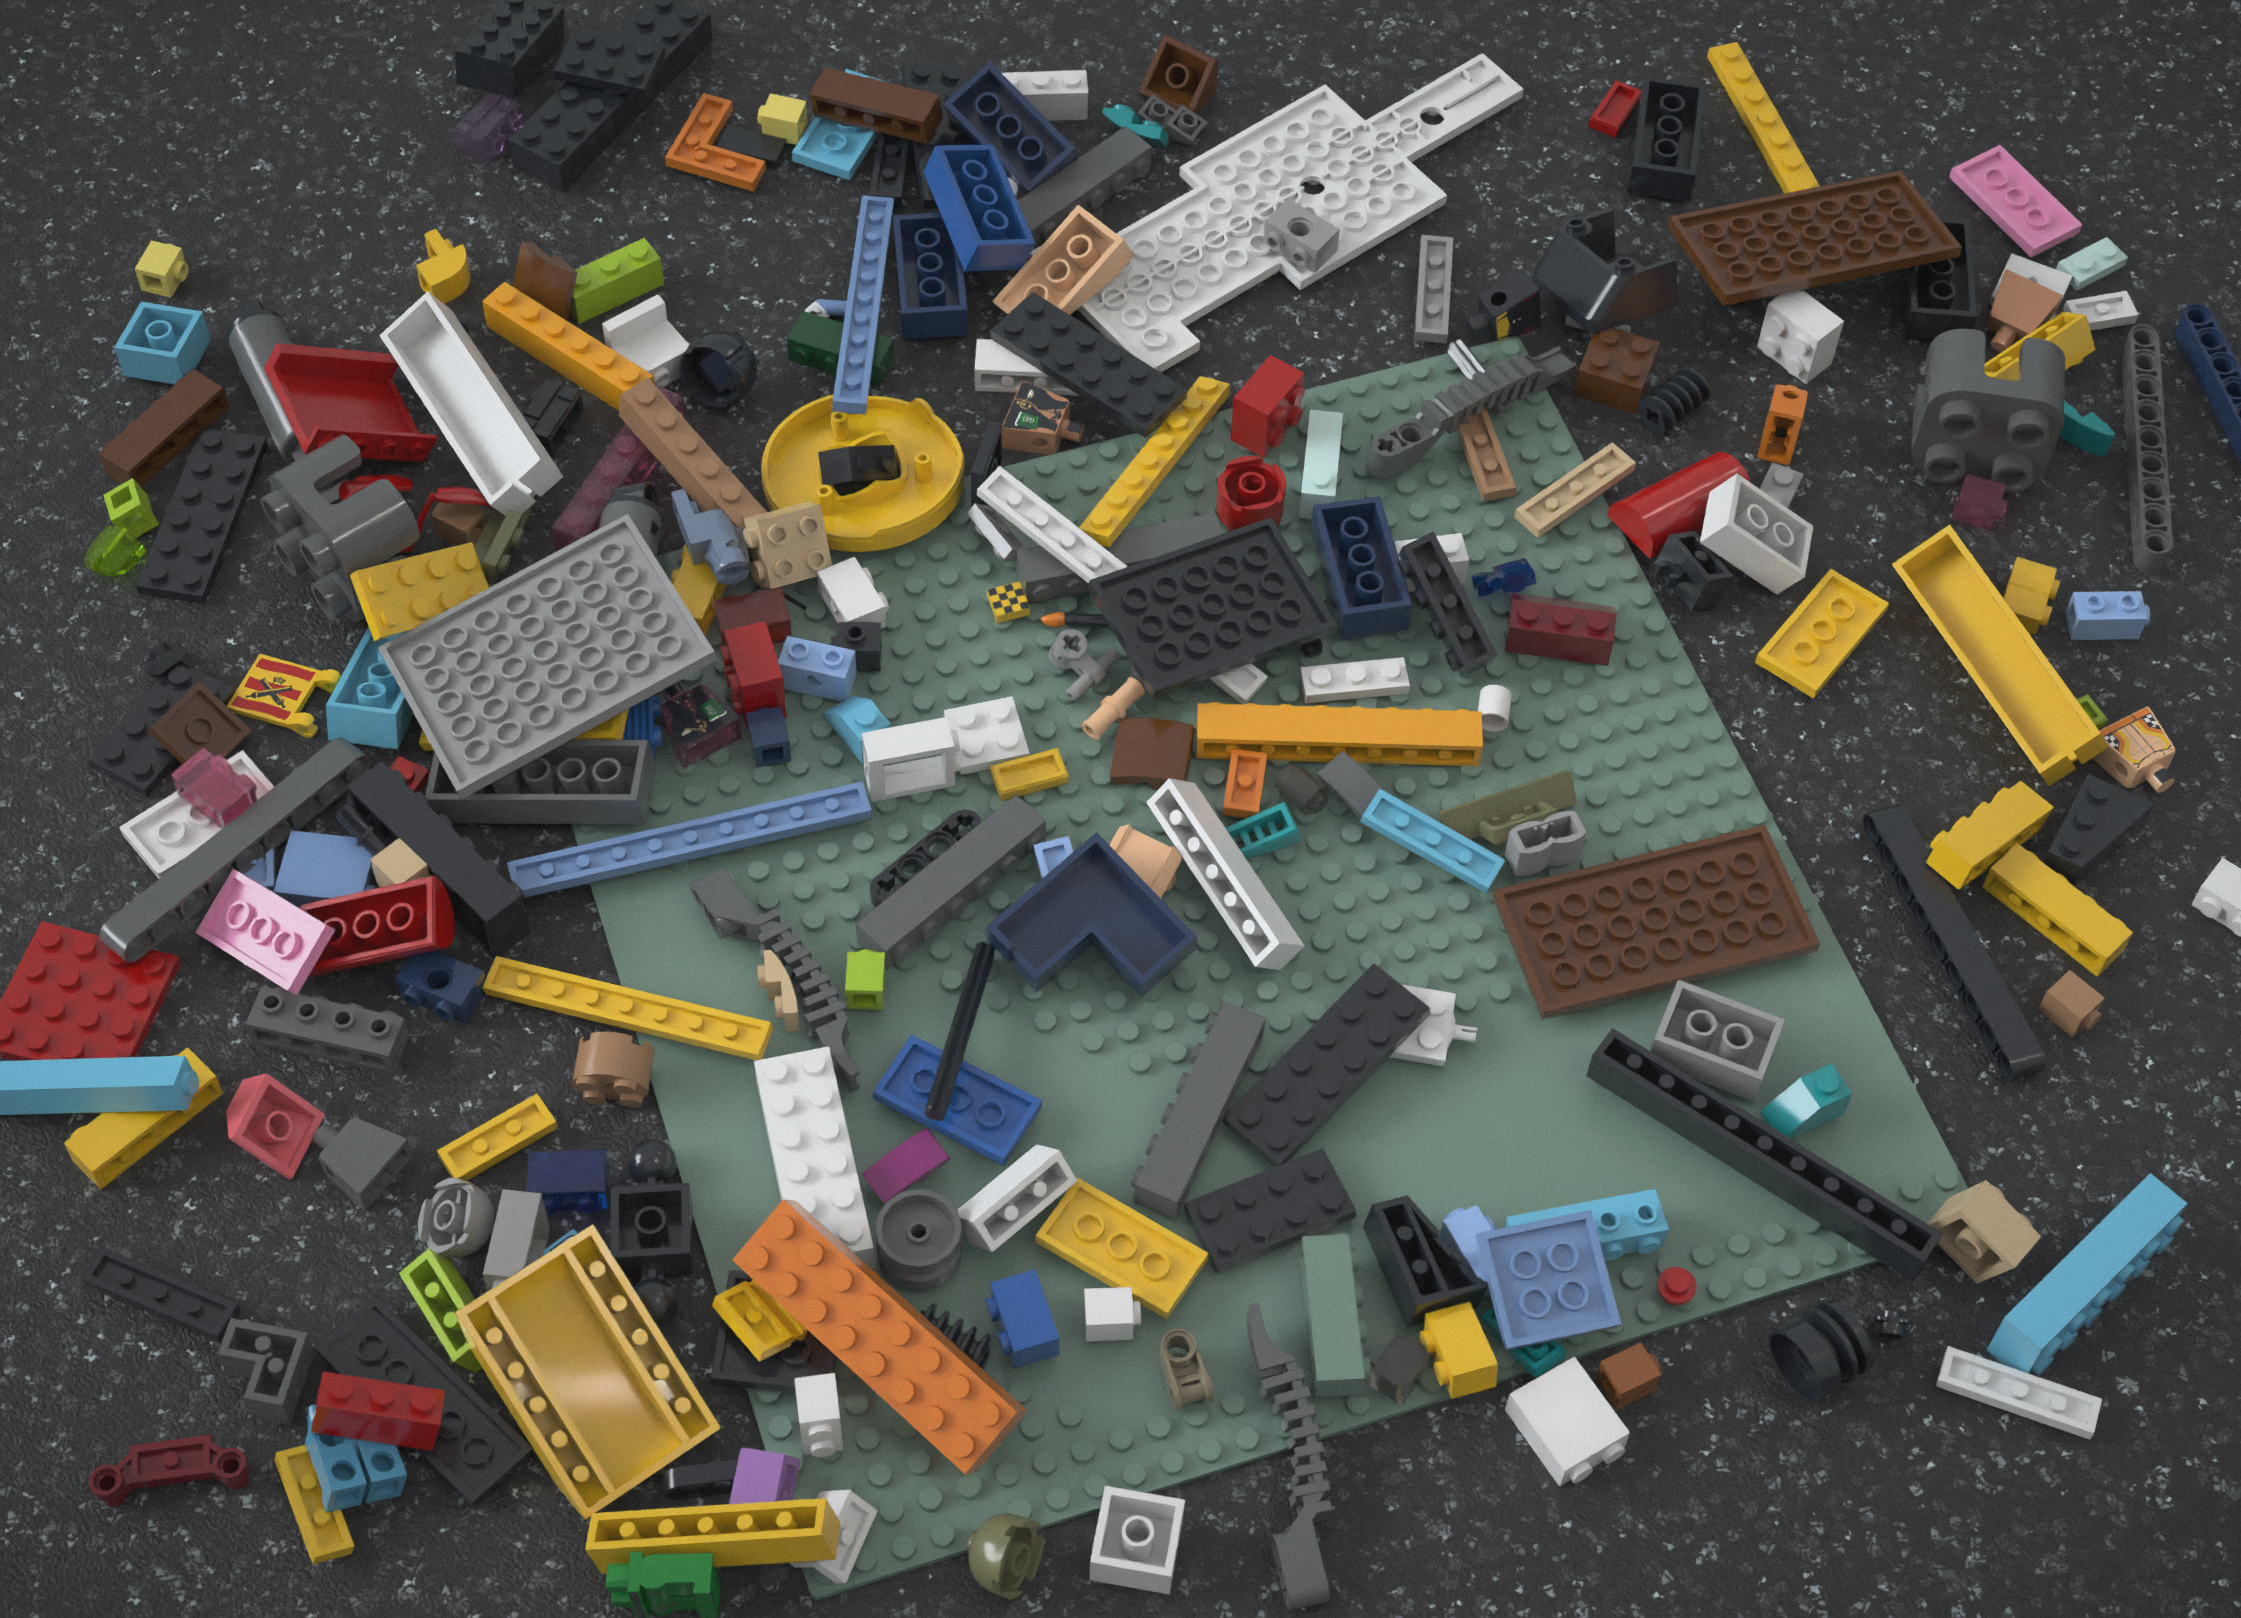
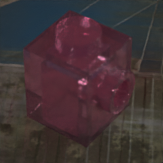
M1967 473L1952 519L1991 531L1995 518L2002 520L2008 500L2002 499L2006 485Z

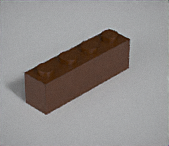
M829 68L823 70L809 94L814 116L925 144L929 143L943 119L940 98L937 94Z
M192 369L186 376L179 379L160 399L155 400L150 408L136 420H133L114 440L108 442L99 452L106 475L120 484L133 478L142 488L197 438L201 427L208 428L229 409L223 387Z

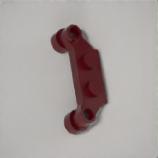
M212 1435L130 1445L129 1454L116 1466L107 1464L96 1468L90 1475L89 1486L97 1499L103 1501L109 1507H116L124 1502L129 1492L140 1488L216 1478L225 1483L228 1488L239 1490L245 1487L249 1481V1464L241 1450L237 1448L222 1449L214 1444Z

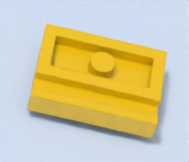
M754 1280L749 1283L744 1281L716 1295L712 1307L759 1362L791 1346L793 1341L797 1339L801 1341L805 1338L807 1329Z

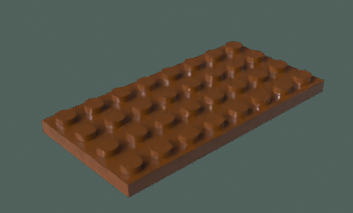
M1902 170L1669 216L1668 221L1669 230L1723 306L1953 259L1960 256L1962 248Z
M1765 825L1496 889L1492 897L1542 1020L1675 987L1678 980L1692 983L1816 952L1820 946V942Z

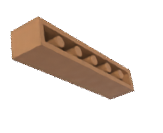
M648 377L620 395L619 416L681 487L685 489L688 495L696 501L703 512L721 509L729 517L733 526L744 529L746 528L744 518L767 512ZM747 547V549H748V556H749V558H750V557H751V551H750V548Z

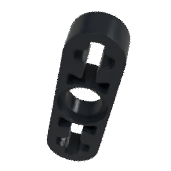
M738 1459L669 1469L663 1473L664 1496L670 1500H687L731 1494Z

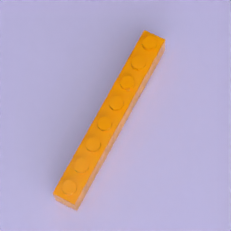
M1219 702L1198 703L1196 758L1231 759L1233 748L1268 753V761L1330 762L1343 751L1357 763L1479 766L1483 750L1482 712L1466 709L1452 711L1434 710L1431 708L1416 710L1398 709L1396 707L1381 709L1363 708L1360 706L1346 708L1328 707L1325 705L1310 707L1292 706L1289 704L1275 706L1257 705L1254 703L1243 705L1222 704Z

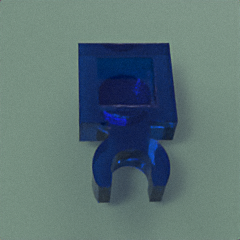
M1526 558L1492 567L1493 572H1480L1471 576L1474 590L1477 589L1479 597L1488 596L1499 589L1503 593L1519 592L1527 586L1537 584L1535 572Z

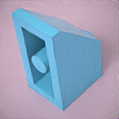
M851 696L823 712V717L862 764H864L862 733L891 728V723L871 699Z

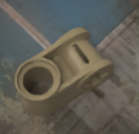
M1181 1328L1168 1331L1162 1338L1159 1361L1174 1410H1182L1183 1405L1206 1399L1207 1402L1214 1401L1215 1395L1212 1381L1207 1368L1203 1364L1194 1336ZM1178 1347L1185 1350L1187 1355L1177 1358L1169 1354L1168 1351Z

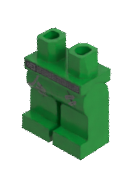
M630 1552L629 1563H608L606 1589L608 1592H611L613 1607H633L636 1618H649V1611L654 1615L664 1616L675 1610H699L701 1618H719L721 1581L716 1569L717 1566L713 1553L653 1554L644 1558L643 1552Z

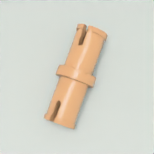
M1129 677L1112 696H1106L1101 701V707L1082 723L1085 733L1092 739L1098 740L1115 721L1123 719L1126 716V710L1145 694L1142 684L1135 678Z

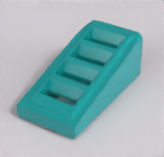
M1285 802L1226 828L1233 840L1234 837L1241 835L1245 847L1241 848L1240 851L1246 859L1289 847L1302 841ZM1282 823L1284 829L1278 832L1275 825ZM1268 827L1272 835L1265 837L1261 830L1262 828ZM1254 831L1259 841L1252 843L1248 833Z

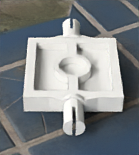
M1401 984L1430 1007V1015L1390 1055V1058L1444 1067L1447 1049L1452 1043V1039L1475 1043L1477 1027L1455 1024L1453 1010L1456 993Z

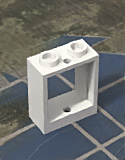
M947 717L862 733L864 774L871 802L956 786L955 772L961 771L957 752L960 751V743L957 731H950ZM942 754L941 756L884 766V764Z

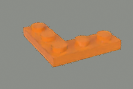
M706 93L702 94L665 156L667 167L753 192L766 171L764 160L712 146L732 113L733 104L730 100Z

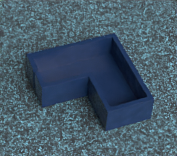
M1097 832L986 926L989 943L995 947L1008 963L1014 960V969L1036 993L1092 945L1135 992L1142 997L1196 950L1197 936Z

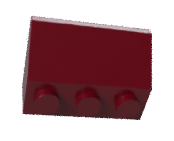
M1512 592L1504 651L1608 666L1614 643L1615 607Z

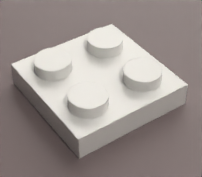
M1012 696L944 710V717H947L950 731L956 730L958 733L960 751L957 752L961 766L960 775L988 770L990 766L1030 755Z

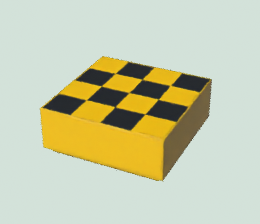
M1020 581L987 589V598L997 623L1030 615V606Z

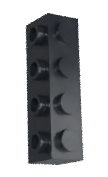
M1434 531L1402 546L1399 553L1400 559L1397 560L1398 567L1405 579L1411 578L1416 588L1413 591V595L1420 609H1427L1432 619L1429 622V627L1437 641L1442 639L1448 650L1444 654L1453 672L1458 670L1462 678L1493 663L1497 653Z

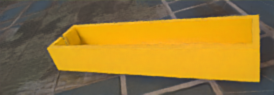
M1948 525L1892 564L2048 786H2051L2075 770L2073 762L2079 760L2081 764H2084L2109 747L2100 731L1951 525Z

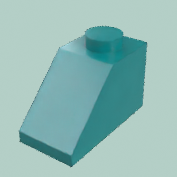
M1829 1064L1799 1078L1763 1108L1760 1115L1766 1124L1792 1139L1844 1115L1852 1092L1833 1064Z

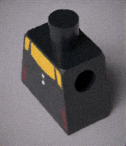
M1521 268L1482 292L1478 297L1479 314L1465 320L1466 328L1473 338L1487 332L1493 342L1510 337H1518L1541 327L1540 290L1524 268Z

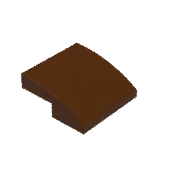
M533 241L521 242L513 287L568 321L577 271L561 256L548 257Z
M1119 719L1110 779L1114 785L1148 782L1152 790H1159L1169 778L1187 781L1195 732L1194 726L1166 719Z

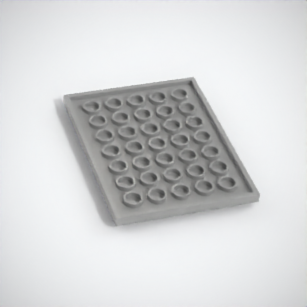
M628 514L378 647L461 799L718 660L712 646Z

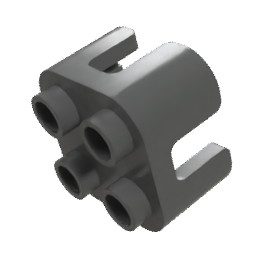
M1954 329L1937 336L1929 346L1926 358L1925 385L1917 384L1915 389L1911 451L1914 465L1925 472L1928 478L1936 482L1949 483L1957 480L1987 483L1993 484L1996 488L2005 492H2019L2027 489L2046 472L2064 425L2065 355L2063 351L2050 341L2026 338L2023 341L2019 355V380L1996 379L1988 377L1984 372L1986 336L1982 331Z
M344 434L269 476L272 492L261 497L260 501L270 522L281 534H284L273 541V546L285 568L295 577L306 570L313 576L316 582L311 584L312 593L330 619L335 620L341 615L346 614L354 622H359L365 618L350 574L357 570L379 565L414 544L419 539L420 533L409 506L398 490L386 479L374 482L342 502L339 498V485L341 483L322 494L318 493L317 490L362 464L359 447ZM399 555L386 563L405 559V557Z

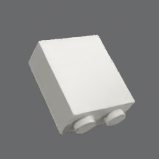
M1575 1357L1510 1393L1505 1408L1507 1414L1559 1487L1570 1480L1573 1483L1580 1482L1593 1471L1592 1467L1602 1461L1606 1464L1612 1463L1625 1452V1445L1630 1432Z

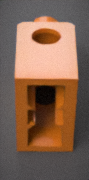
M1775 385L1757 458L1790 466L1808 396L1807 391L1798 389L1793 385ZM1776 427L1786 429V437H1776L1774 435Z

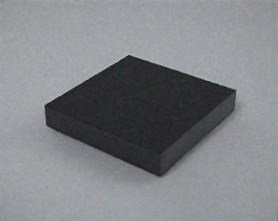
M989 421L971 470V508L975 503L989 505L977 496V489L999 466L1003 467L1001 423Z

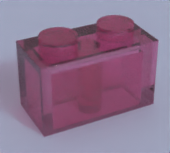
M202 748L171 774L177 794L221 829L258 800L255 793L257 787L247 775L241 774L239 776L232 770L231 765L224 757L219 754L214 756L205 748Z

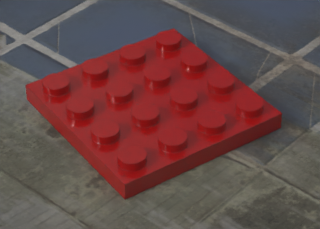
M41 921L0 1000V1057L13 1061L136 1057L182 964L179 956L151 949L136 962L129 963L104 945L98 935Z

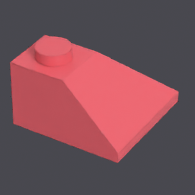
M265 1073L242 1080L226 1110L228 1136L230 1140L287 1179H292L325 1114Z

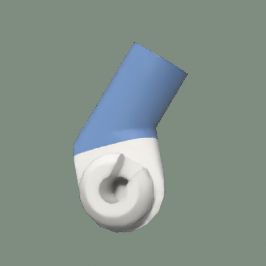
M818 299L808 306L805 311L825 318H830L831 316L845 317L847 301Z

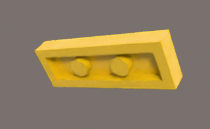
M535 1094L437 1150L438 1157L452 1178L467 1181L558 1128L557 1122L539 1095Z
M306 1445L276 1452L274 1461L312 1564L352 1554L354 1543L342 1511L337 1510L325 1513L322 1503L323 1492Z

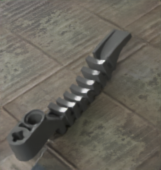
M1558 346L1536 357H1528L1524 352L1520 356L1516 353L1511 355L1508 361L1505 359L1498 361L1495 367L1493 365L1487 366L1483 373L1481 371L1475 372L1471 379L1468 377L1462 379L1460 385L1453 384L1449 386L1446 393L1443 391L1437 393L1433 402L1430 399L1422 402L1421 410L1416 417L1374 437L1368 454L1366 470L1375 478L1388 479L1415 466L1444 434V431L1447 430L1449 434L1456 431L1459 419L1462 424L1468 422L1472 411L1476 416L1482 413L1484 404L1487 409L1493 407L1495 400H1497L1498 404L1505 402L1506 397L1509 401L1515 400L1516 397L1521 401L1526 398L1528 391L1532 394L1568 376L1576 370L1577 364L1571 362Z
M724 867L690 882V890L697 905L720 939L732 936L760 942L759 954L762 959H764V950H772L782 965H787L786 972L790 980L797 978L794 987L798 994L804 991L801 1001L805 1007H808L805 1015L809 1022L807 1034L810 1039L816 1036L820 1038L821 1041L817 1042L818 1048L829 1046L835 1074L851 1092L860 1089V1085L856 1080L859 1071L844 1049L846 1040L850 1036L847 1026L849 1022L847 1007L843 1000L839 1001V993L835 986L830 987V979L826 972L821 974V966L818 960L812 961L809 948L807 946L802 948V942L797 933L792 935V929L788 921L781 923L780 914L776 908L763 915L754 913Z
M1259 1302L1250 1304L1248 1307L1246 1325L1253 1367L1257 1380H1261L1263 1384L1258 1393L1261 1400L1275 1397L1276 1401L1271 1406L1273 1416L1284 1413L1285 1419L1280 1425L1283 1432L1291 1431L1292 1436L1287 1440L1289 1450L1294 1449L1295 1455L1290 1458L1292 1468L1295 1469V1474L1291 1477L1293 1494L1288 1499L1290 1507L1299 1506L1300 1513L1288 1531L1271 1535L1274 1560L1285 1604L1288 1610L1327 1603L1330 1600L1328 1582L1313 1523L1329 1520L1332 1506L1327 1498L1331 1489L1329 1481H1324L1327 1472L1325 1461H1321L1324 1449L1322 1442H1317L1320 1429L1318 1423L1313 1424L1316 1412L1313 1404H1308L1311 1393L1308 1386H1303L1306 1378L1303 1368L1298 1369L1294 1356L1283 1352L1270 1340L1264 1326Z

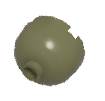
M1005 1513L990 1517L977 1531L971 1534L967 1544L969 1567L974 1579L982 1588L1009 1600L1019 1597L1024 1592L1018 1590L1025 1576L1029 1582L1033 1580L1042 1557L1044 1541L1043 1537L1036 1535V1528H1041L1038 1522L1020 1515Z

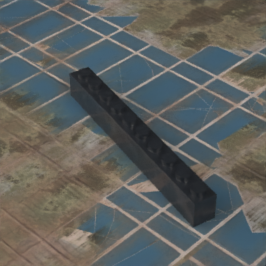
M1614 1028L1611 1029L1592 1054L1587 1077L1912 1282H1915L1932 1257L1943 1233Z

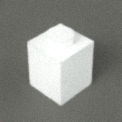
M1132 1287L1084 1289L1086 1342L1133 1340L1134 1325H1141L1140 1301L1132 1300Z

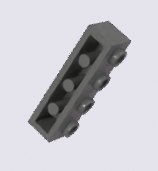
M261 986L245 1023L252 1043L395 1074L410 1037L405 1019L394 1012L382 1011L380 1013L367 1010L355 1003H347L346 1005L335 1003L319 995H311L310 997L300 994L296 995L282 987L273 989Z

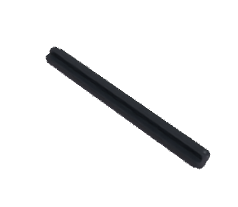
M981 941L976 944L925 1107V1116L928 1119L942 1121L946 1116L995 956V947L991 943L986 944Z

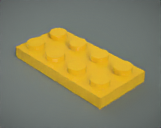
M472 542L357 570L350 574L374 641L404 634L489 588Z
M1830 569L1757 654L1755 663L1814 698L1884 615L1889 603Z
M1077 1177L1078 1181L1069 1188L1035 1235V1243L1112 1288L1132 1287V1300L1140 1301L1141 1305L1167 1320L1208 1261L1209 1253Z

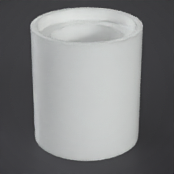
M1488 685L1481 689L1478 711L1482 712L1483 730L1499 732L1508 727L1512 694L1507 688L1500 685Z

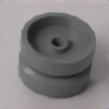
M915 1189L901 1192L887 1201L878 1214L875 1233L880 1268L888 1279L902 1288L918 1291L936 1288L949 1280L960 1266L962 1256V1225L959 1213L950 1200L935 1191Z

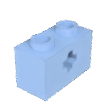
M787 636L778 660L783 676L784 689L841 702L848 699L857 676L855 650Z

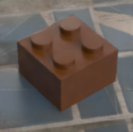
M1615 328L1594 332L1578 370L1573 396L1636 415L1639 401L1643 398L1654 371L1661 342Z

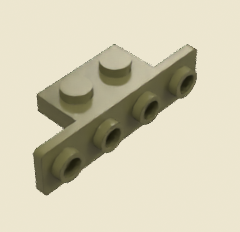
M531 507L523 514L509 509L506 516L493 509L474 549L489 588L495 585L500 574L505 575L512 557L510 554L513 548L518 549L525 532L523 528L531 514Z
M1563 770L1440 811V823L1470 840L1481 836L1495 845H1507L1509 832L1514 827L1530 821L1543 822L1549 816L1558 813V810L1577 803L1572 774L1567 770Z

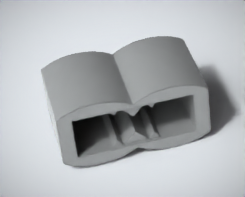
M1574 811L1555 813L1543 822H1525L1514 827L1509 832L1505 857L1515 876H1531L1541 872L1547 866L1567 865L1581 856L1586 830Z

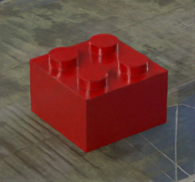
M1270 355L1234 396L1230 440L1263 458L1272 448L1277 449L1282 443L1286 431L1290 427H1296L1302 417L1301 400L1305 394V388H1303L1304 372Z
M766 621L725 630L726 645L720 646V652L724 664L722 670L727 687H731L732 691L731 702L734 713L736 715L742 714L745 727H747L746 713L754 712L761 708L781 706L783 717L787 718L783 676Z

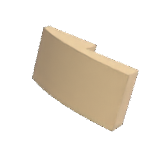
M764 950L765 965H757L759 988L766 987L768 1001H775L776 1019L784 1018L785 1032L800 1031L797 1000L791 980L784 966L772 950Z

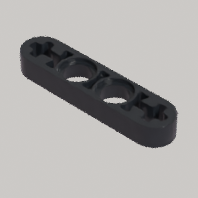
M968 809L956 811L876 876L870 885V898L874 907L880 905L890 896L887 893L880 896L881 889L888 892L893 888L894 893L913 878L903 873V869L906 866L914 864L922 869L927 867L940 856L931 853L929 848L935 843H943L949 848L956 843L954 840L955 836L958 842L970 832L966 828L959 831V825L961 824L964 827L971 825L973 830L981 823L978 814Z

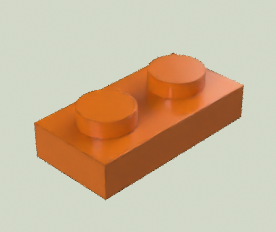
M1232 748L1223 815L1249 818L1259 813L1268 753Z

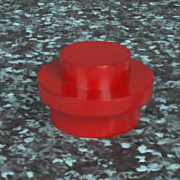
M1671 1267L1664 1270L1657 1281V1290L1661 1298L1666 1303L1674 1306L1683 1305L1691 1301L1697 1289L1696 1280L1693 1275L1680 1267Z

